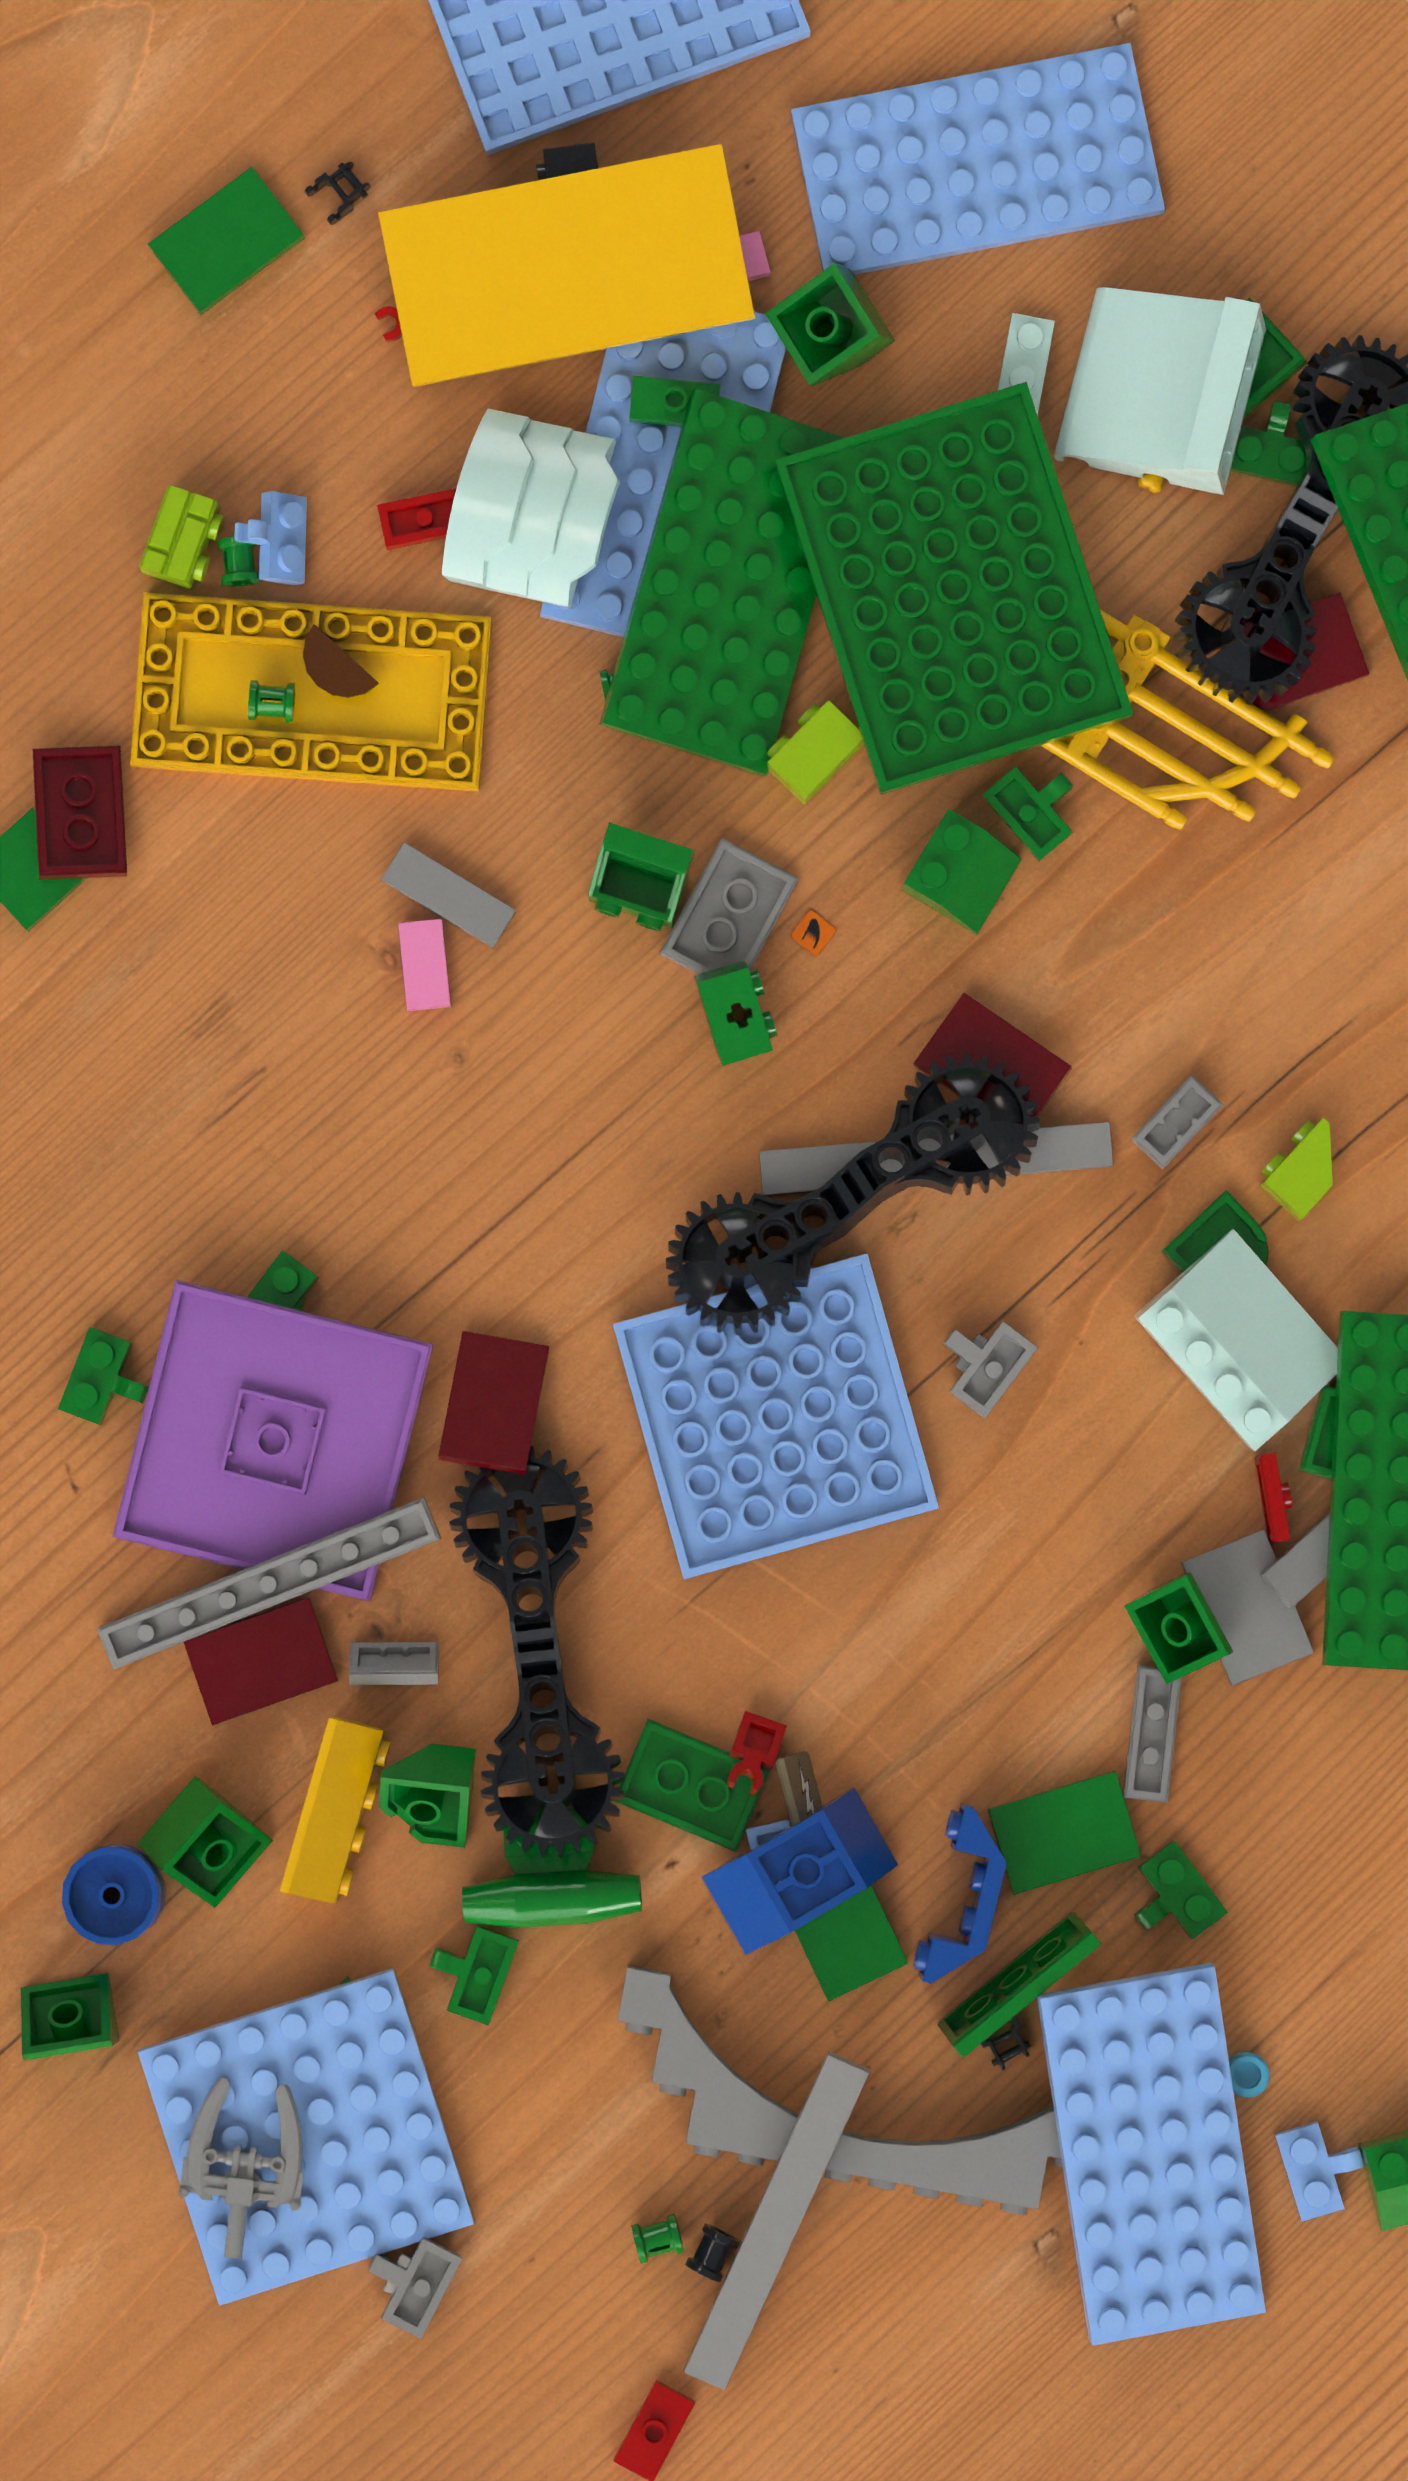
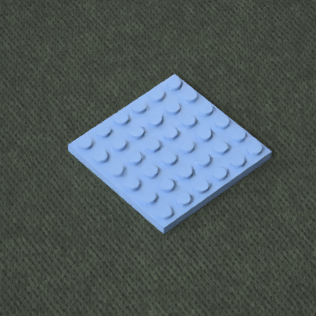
M868 1254L811 1269L808 1287H796L801 1292L799 1303L786 1299L790 1307L789 1315L785 1316L775 1311V1325L772 1327L764 1319H760L758 1321L757 1333L752 1331L748 1323L742 1324L740 1335H735L733 1323H727L723 1331L718 1333L717 1320L713 1318L705 1326H701V1311L687 1316L685 1310L687 1304L613 1324L683 1579L939 1509ZM758 1284L746 1289L758 1308L768 1304ZM727 1292L710 1297L707 1304L717 1308Z
M394 1968L138 2050L143 2071L180 2184L184 2157L187 2158L190 2136L196 2117L206 2096L220 2077L225 2076L229 2079L230 2089L221 2107L211 2147L216 2148L219 2152L227 2153L228 2150L234 2151L235 2145H242V2152L249 2153L250 2147H258L257 2154H263V2157L273 2158L276 2155H280V2116L275 2095L279 2085L287 2084L297 2107L303 2145L301 2171L304 2172L301 2207L298 2210H292L290 2204L282 2203L276 2208L266 2207L269 2201L261 2200L255 2202L251 2207L248 2206L242 2258L235 2259L224 2256L230 2204H225V2200L219 2195H212L213 2200H202L194 2192H190L188 2196L184 2197L219 2306L420 2242L422 2237L430 2239L475 2223ZM216 2161L214 2164H210L209 2172L210 2174L225 2175L232 2169V2166L226 2165L225 2162ZM262 2167L261 2169H255L256 2174L261 2180L276 2181L277 2173L273 2172L271 2168Z

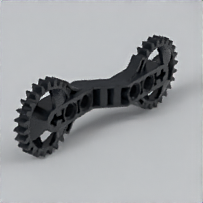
M1358 335L1352 346L1345 337H1342L1335 348L1330 343H1327L1320 354L1315 353L1308 361V366H1305L1299 374L1298 378L1301 381L1293 390V394L1300 398L1292 408L1293 411L1304 413L1299 417L1295 426L1304 443L1306 467L1294 493L1261 550L1253 557L1244 561L1222 564L1216 572L1217 576L1209 571L1202 579V583L1197 581L1189 590L1191 595H1186L1180 604L1184 610H1181L1175 618V622L1183 627L1179 628L1174 635V639L1186 642L1178 652V656H1191L1192 662L1188 665L1186 671L1193 672L1199 669L1202 675L1197 684L1201 686L1209 680L1214 683L1212 695H1218L1224 688L1228 690L1229 702L1233 703L1239 694L1243 693L1247 705H1251L1258 694L1266 703L1273 697L1274 691L1279 696H1283L1290 688L1289 684L1295 686L1303 677L1301 672L1304 673L1312 662L1307 657L1312 655L1317 646L1308 640H1311L1317 633V628L1305 625L1313 618L1315 613L1305 593L1303 584L1304 570L1317 543L1338 509L1327 480L1322 473V468L1311 439L1316 434L1408 403V368L1406 367L1408 355L1403 356L1401 359L1394 357L1396 345L1392 344L1385 352L1381 350L1380 338L1376 337L1372 344L1366 347L1362 335ZM1319 375L1335 379L1350 386L1339 403L1330 399L1315 386ZM1401 382V385H1399V386H1397V387H1395V388L1389 390V389L1392 388L1394 385H1396L1397 383ZM1361 404L1365 405V414L1362 417L1356 415ZM1274 557L1283 559L1288 568L1280 567L1275 562ZM1256 592L1265 594L1271 604H1266L1259 600ZM1200 604L1212 606L1229 613L1221 631L1208 624L1197 614ZM1249 621L1254 623L1246 637L1243 634L1245 631L1244 626ZM1273 637L1288 647L1294 655L1291 664L1268 657L1259 651L1269 638ZM1221 648V650H1220L1219 652H1217L1216 654H1214V655H1213L1212 657H1210L1209 659L1206 657V655H1208V654H1210V653L1216 651L1217 649Z
M965 1053L962 1065H956L951 1055L947 1056L946 1068L941 1069L935 1062H931L929 1068L930 1077L917 1072L915 1083L918 1088L906 1085L904 1096L907 1100H898L894 1122L885 1138L860 1151L822 1187L794 1201L774 1200L754 1193L748 1204H743L740 1192H736L733 1204H727L724 1197L719 1194L717 1195V1207L713 1209L704 1200L700 1202V1217L688 1211L686 1213V1221L689 1228L683 1225L675 1226V1235L681 1241L671 1240L668 1242V1251L676 1255L666 1258V1269L675 1271L668 1275V1285L673 1287L680 1286L674 1292L675 1301L682 1302L689 1299L685 1307L686 1315L690 1316L697 1311H701L700 1325L705 1326L713 1318L717 1320L718 1333L723 1331L727 1323H733L735 1335H740L743 1323H748L752 1331L757 1333L758 1321L760 1319H764L771 1327L774 1326L775 1311L785 1316H788L790 1313V1307L786 1299L799 1303L801 1292L796 1287H808L811 1266L819 1251L844 1237L883 1201L909 1187L916 1186L933 1188L952 1195L959 1183L963 1184L965 1194L970 1195L973 1184L979 1183L983 1192L988 1193L990 1180L992 1179L1001 1187L1005 1186V1171L1018 1177L1021 1169L1018 1161L1030 1162L1032 1153L1027 1147H1036L1038 1136L1032 1133L1039 1130L1040 1119L1032 1117L1037 1111L1038 1104L1037 1101H1025L1030 1095L1031 1088L1029 1085L1016 1088L1019 1079L1018 1072L1008 1077L1003 1076L1005 1063L1002 1061L993 1070L988 1068V1057L986 1055L981 1058L978 1065H972L969 1053ZM945 1080L949 1082L959 1098L948 1104L945 1102L937 1086L938 1083ZM990 1081L997 1086L988 1103L985 1104L976 1097L986 1082ZM965 1120L967 1124L960 1126V1121ZM976 1123L975 1128L971 1129L969 1124ZM924 1139H934L941 1147L935 1151H926L918 1143ZM986 1141L998 1162V1165L990 1169L976 1152ZM894 1159L900 1162L903 1167L899 1171L888 1172L880 1164L885 1160ZM817 1215L823 1218L826 1223L822 1227L815 1229L807 1227L803 1220L808 1216ZM715 1219L719 1221L729 1236L720 1245L717 1243L708 1225L709 1222ZM780 1236L787 1241V1245L781 1249H771L764 1242L769 1237ZM752 1247L756 1248V1252L752 1253ZM736 1259L739 1263L745 1262V1267L740 1269L737 1264L730 1265V1260ZM718 1282H720L729 1291L719 1306L714 1308L707 1303ZM758 1284L768 1303L761 1308L757 1307L746 1289Z
M531 1446L526 1475L479 1467L480 1473L478 1475L465 1471L464 1475L469 1487H455L456 1495L463 1502L450 1503L451 1512L461 1517L449 1521L452 1531L462 1532L453 1539L456 1548L469 1546L462 1554L463 1561L468 1563L477 1559L473 1568L474 1574L492 1585L502 1595L508 1606L518 1675L519 1704L516 1714L510 1724L494 1740L495 1746L501 1754L500 1756L487 1754V1762L494 1767V1770L481 1772L482 1780L492 1784V1786L481 1790L482 1798L495 1800L485 1808L487 1816L500 1815L493 1824L496 1832L508 1827L510 1828L506 1836L508 1844L511 1845L520 1837L523 1839V1853L527 1854L533 1845L536 1844L539 1846L541 1858L546 1857L549 1847H555L559 1858H564L566 1845L571 1844L573 1849L580 1854L582 1853L580 1840L586 1838L590 1843L596 1845L598 1842L594 1831L597 1828L605 1832L611 1831V1827L605 1817L606 1815L620 1816V1809L612 1801L625 1799L624 1791L614 1787V1785L625 1781L624 1772L612 1771L621 1763L620 1756H606L612 1748V1741L607 1739L597 1743L601 1734L600 1727L583 1717L572 1706L567 1697L557 1632L555 1599L558 1589L565 1577L580 1562V1557L573 1548L588 1547L587 1539L580 1532H590L593 1530L592 1522L582 1518L593 1513L592 1504L581 1502L589 1496L587 1486L574 1488L580 1481V1474L578 1471L565 1475L568 1468L566 1459H562L557 1464L552 1465V1453L550 1450H547L541 1459L536 1458L534 1447ZM540 1469H541V1470H544V1472H543V1474H542V1476H541V1478H540V1480H539V1482H538V1484H537V1486H536V1488H535V1490H534V1492H533V1494H532L531 1492H532L533 1487H534V1485H535V1482H536V1479H537V1477H538L539 1471H540ZM494 1475L507 1495L505 1497L488 1479L489 1477ZM574 1505L576 1507L575 1516L545 1522L542 1507ZM519 1510L526 1511L525 1521L528 1535L520 1536L515 1519ZM498 1512L499 1528L468 1529V1518ZM548 1549L554 1554V1557L550 1560ZM525 1551L533 1552L538 1556L536 1563L529 1568H520L514 1563L516 1557ZM503 1556V1565H500L498 1563ZM536 1594L543 1599V1602L537 1610L525 1611L519 1607L521 1599L526 1595ZM540 1690H549L555 1694V1700L550 1706L539 1708L532 1704L534 1694ZM545 1733H554L560 1737V1743L554 1750L543 1751L536 1746L538 1738ZM571 1736L577 1738L573 1746L571 1744ZM524 1742L526 1747V1754L519 1746ZM555 1765L556 1776L561 1785H558V1793L549 1794L548 1788L545 1787L549 1784L546 1766ZM607 1774L608 1784L576 1790L575 1775ZM529 1781L533 1795L499 1797L498 1787ZM570 1804L587 1824L585 1828L581 1829L568 1811L567 1807ZM541 1808H543L544 1811L535 1835L529 1834Z

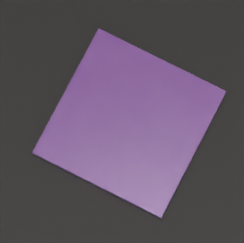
M175 1280L113 1537L238 1569H245L392 1510L434 1344ZM379 1564L318 1589L370 1601Z

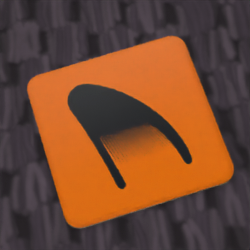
M810 910L790 934V937L812 955L818 956L837 930L813 910Z

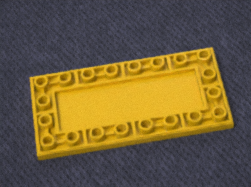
M722 144L378 212L413 387L755 319Z
M144 592L130 765L131 767L479 792L492 618L488 616ZM315 624L380 684L366 694L350 698L333 696L318 687L307 673L303 659L305 638L312 626ZM251 680H257L259 685L286 687L288 683H295L293 722H286L283 717L257 716L255 720H249L248 703ZM262 700V702H274V703H281V702H282V701H275V700Z

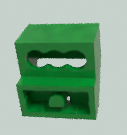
M609 822L588 894L589 901L596 903L594 910L602 914L619 918L621 912L638 917L636 924L654 931H661L662 926L672 928L688 882V872L694 857V850Z

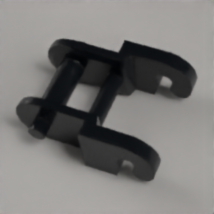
M353 162L340 163L338 165L339 169L330 176L326 172L315 180L313 187L310 185L304 191L310 197L327 185L329 187L332 186L341 197L344 204L338 208L337 214H331L327 218L331 225L339 222L353 211L351 204L361 196L363 198L368 196L367 191L371 185L368 182L362 184L351 171L354 167ZM343 177L355 189L348 196L337 183Z
M1016 2016L1011 2019L1013 2025L1010 2027V2030L992 2040L986 2039L981 2043L983 2048L987 2046L991 2048L995 2059L991 2060L994 2066L999 2064L1002 2070L1006 2069L1004 2062L1022 2052L1026 2057L1030 2056L1027 2048L1031 2046L1029 2041L1027 2040L1023 2043L1016 2031L1022 2028ZM1014 2035L1018 2044L998 2054L995 2045Z

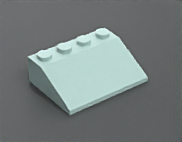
M1234 1229L1229 1231L1134 1315L1137 1321L1253 1451H1256L1285 1426L1337 1374V1346Z

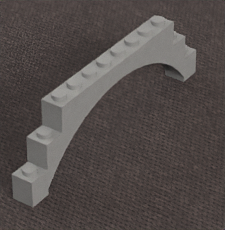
M628 1965L618 2021L626 2022L625 2030L640 2034L651 2035L652 2028L661 2029L652 2082L660 2084V2092L685 2096L686 2089L695 2090L686 2144L694 2145L693 2152L704 2156L719 2157L721 2150L738 2153L737 2161L747 2164L763 2165L764 2158L778 2161L799 2114L761 2093L738 2075L708 2045L687 2017L670 1987L671 1973ZM1051 2105L1047 2109L1011 2125L977 2135L947 2140L902 2141L866 2137L843 2131L825 2169V2177L845 2182H851L852 2175L870 2178L868 2185L887 2190H895L896 2183L913 2186V2194L929 2198H939L940 2191L957 2194V2202L972 2206H983L984 2200L1001 2203L1000 2210L1026 2215L1027 2208L1038 2209L1047 2157H1054V2165L1063 2167L1054 2106Z

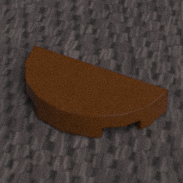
M315 624L312 626L305 638L303 659L307 673L318 687L333 696L350 698L366 694L380 684Z

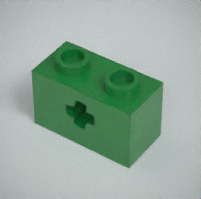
M743 960L694 976L722 1066L773 1051L770 1038L777 1036V1032L770 1011L761 1012L757 997L765 995L757 969L749 972L748 966ZM735 1003H740L743 1009L749 1008L748 1011H743L744 1018L739 1021H735L732 1015H727V1013L733 1012L730 1006Z

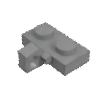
M1003 1321L1000 1322L988 1340L978 1334L972 1342L956 1329L952 1330L943 1342V1345L960 1357L955 1367L963 1373L949 1392L982 1418H986L1038 1347Z
M424 2237L419 2242L412 2258L401 2253L398 2261L383 2254L375 2255L368 2267V2272L386 2280L387 2283L383 2290L392 2295L381 2319L421 2339L462 2261V2256Z

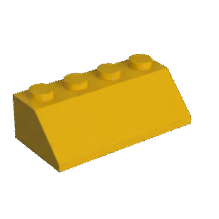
M338 1716L329 1717L280 1892L334 1904L338 1901L340 1894L348 1895L355 1871L347 1868L351 1852L360 1853L367 1827L359 1825L364 1808L372 1810L379 1784L372 1783L376 1765L384 1767L391 1741L384 1740L386 1730Z

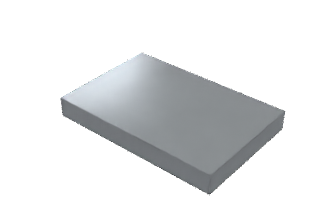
M721 838L665 942L660 955L696 974H702L743 960L750 972L799 878Z
M1265 1530L1181 1562L1185 1573H1191L1233 1650V1653L1220 1659L1231 1686L1314 1653L1296 1607L1288 1609L1260 1576L1261 1573L1276 1561Z

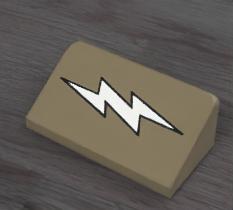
M805 1751L783 1756L775 1761L792 1826L816 1813V1809L822 1807L810 1756Z

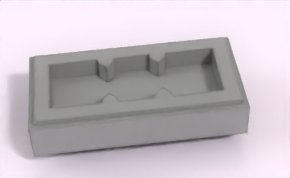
M1191 1075L1132 1137L1131 1141L1163 1170L1219 1111L1223 1104Z
M439 1642L351 1643L349 1685H438Z

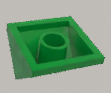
M108 1973L21 1987L22 2057L24 2061L110 2047L119 2042Z

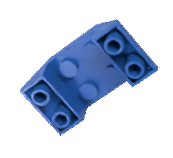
M852 1788L816 1809V1813L746 1854L734 1857L701 1878L744 1954L747 1955L795 1931L868 1888L897 1867L898 1863L855 1788Z
M961 1803L959 1812L951 1810L945 1836L952 1839L950 1846L954 1850L982 1856L984 1859L983 1864L974 1863L969 1888L976 1892L972 1907L964 1905L958 1928L960 1934L965 1935L964 1941L929 1932L927 1942L922 1940L918 1942L913 1966H915V1969L920 1970L919 1977L922 1982L930 1984L986 1950L1007 1864L975 1809L965 1803Z

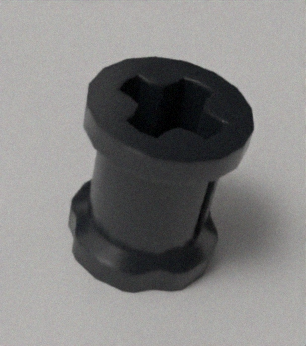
M705 2223L702 2228L704 2236L693 2258L688 2257L685 2265L711 2280L721 2282L723 2278L721 2270L732 2248H737L740 2240L715 2226Z

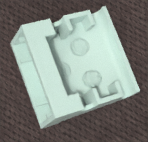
M1108 287L1097 288L1054 453L1055 460L1063 461L1064 457H1073L1087 462L1091 468L1143 478L1144 473L1154 474L1166 478L1169 484L1224 495L1266 331L1260 303L1225 297V301Z

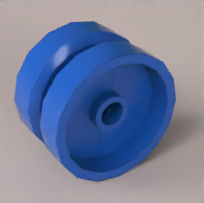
M111 1844L86 1853L71 1866L63 1882L62 1905L67 1921L80 1936L96 1944L119 1945L141 1936L157 1922L165 1906L166 1885L160 1868L145 1852L131 1845ZM112 1887L117 1888L120 1892V1900L115 1903L112 1898L106 1899V1890Z

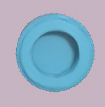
M1239 2052L1229 2059L1233 2092L1236 2095L1250 2098L1261 2094L1266 2089L1270 2079V2072L1266 2062L1260 2056L1252 2052Z

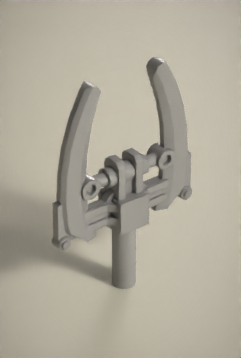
M223 2076L215 2082L196 2117L190 2136L187 2158L184 2157L179 2195L186 2197L190 2192H194L202 2200H213L212 2195H219L225 2200V2204H230L224 2256L240 2259L243 2253L248 2206L251 2207L255 2202L261 2200L269 2201L266 2207L276 2208L282 2203L290 2204L292 2210H298L301 2207L304 2172L301 2171L303 2153L302 2132L291 2090L287 2084H281L275 2092L280 2116V2155H276L273 2158L263 2157V2154H257L258 2147H250L249 2153L242 2152V2145H235L234 2151L228 2150L227 2153L219 2152L216 2148L211 2147L214 2128L230 2089L229 2079ZM216 2161L225 2162L226 2165L232 2166V2169L225 2175L210 2174L209 2172L210 2164H214ZM262 2167L271 2168L273 2172L277 2173L276 2181L261 2180L256 2174L255 2169H261Z

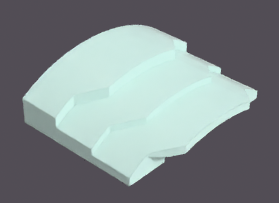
M487 409L471 442L455 492L446 534L442 575L450 582L571 608L578 579L597 566L606 524L620 483L610 465L616 444L615 439L534 421L526 416Z

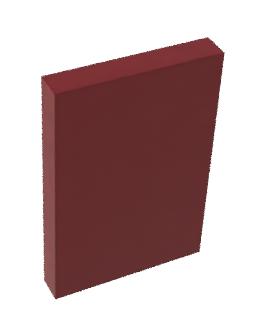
M1341 592L1310 603L1315 615L1305 625L1317 628V633L1311 640H1308L1317 647L1312 655L1307 657L1312 663L1304 673L1301 672L1303 677L1295 686L1289 684L1290 688L1283 696H1279L1274 691L1273 697L1266 703L1258 694L1257 698L1252 702L1253 705L1267 712L1367 677L1370 674ZM1254 623L1244 626L1245 631L1243 634L1246 637ZM1270 637L1259 651L1268 657L1291 664L1294 655L1288 647L1273 637ZM1240 693L1239 696L1244 698L1243 693Z
M93 746L32 749L39 880L127 876L121 747Z
M966 993L962 994L913 1063L916 1068L930 1077V1063L935 1062L941 1069L946 1068V1060L949 1055L952 1056L956 1065L963 1064L965 1053H969L972 1065H978L981 1058L986 1055L988 1057V1068L992 1070L1002 1061L1005 1063L1003 1076L1008 1077L1018 1072L1019 1079L1016 1088L1028 1085L1031 1088L1030 1095L1025 1101H1037V1111L1032 1115V1117L1036 1118L1072 1070L1071 1065ZM947 1080L939 1083L957 1095ZM987 1081L976 1098L981 1099L987 1104L997 1085Z
M462 1331L438 1460L526 1475L549 1346Z
M310 1598L183 1642L212 1725L338 1682Z

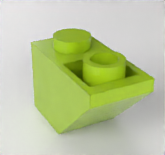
M1325 1118L1319 1120L1315 1125L1308 1120L1291 1138L1296 1144L1293 1150L1286 1157L1278 1152L1261 1171L1267 1178L1260 1187L1298 1221L1303 1219L1333 1186L1330 1123Z

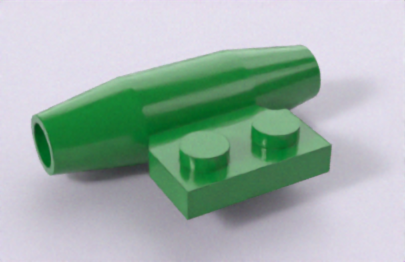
M567 1808L580 1828H585L587 1824L574 1808ZM540 1810L529 1834L535 1835L544 1810ZM509 1827L504 1829L505 1857L515 1875L462 1887L464 1923L511 1928L590 1924L642 1911L640 1875L587 1870L595 1852L594 1844L590 1843L586 1838L580 1840L582 1846V1853L580 1854L570 1844L565 1846L564 1858H559L555 1847H549L546 1857L541 1858L539 1846L536 1844L533 1845L527 1854L523 1853V1839L521 1837L511 1845L508 1844L506 1836L510 1830Z

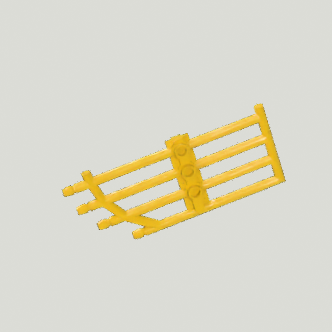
M1101 609L1100 612L1108 635L1117 640L1113 647V652L1129 702H1136L1237 766L1208 779L1123 726L1119 721L1041 745L1158 819H1163L1164 823L1179 830L1182 829L1187 818L1175 808H1169L1166 802L1208 798L1225 810L1233 811L1234 815L1238 818L1250 822L1256 810L1244 800H1238L1237 796L1227 789L1256 777L1270 787H1276L1278 792L1295 799L1301 787L1289 777H1283L1281 772L1269 765L1287 747H1290L1306 758L1310 757L1312 762L1327 769L1335 759L1329 751L1322 747H1317L1316 743L1300 734L1308 722L1299 715L1292 714L1284 724L1253 704L1247 705L1245 699L1241 696H1238L1233 703L1229 702L1228 690L1224 688L1218 695H1212L1214 686L1212 681L1209 680L1207 683L1199 686L1197 683L1202 673L1199 670L1187 672L1186 668L1189 664L1164 649L1171 637L1160 631L1161 629L1148 621H1144L1135 614L1129 623L1125 625ZM1154 664L1273 738L1253 756L1141 685ZM1110 737L1182 783L1141 788L1102 764L1096 758Z

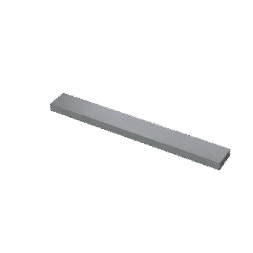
M1109 1122L1039 1128V1130L1032 1132L1038 1136L1036 1147H1027L1032 1153L1030 1162L1018 1161L1021 1166L1020 1175L1112 1167ZM924 1139L918 1143L926 1151H935L941 1147L934 1139ZM986 1141L976 1152L990 1169L998 1165V1162ZM876 1142L759 1151L763 1196L812 1192L822 1187L860 1151ZM894 1159L885 1160L880 1164L888 1172H896L903 1167L900 1162ZM1005 1171L1006 1176L1012 1175L1009 1172Z
M422 1497L97 1628V1631L114 1670L440 1540L441 1535L425 1497Z
M830 2051L827 2052L687 2360L684 2373L725 2390L869 2075V2068Z

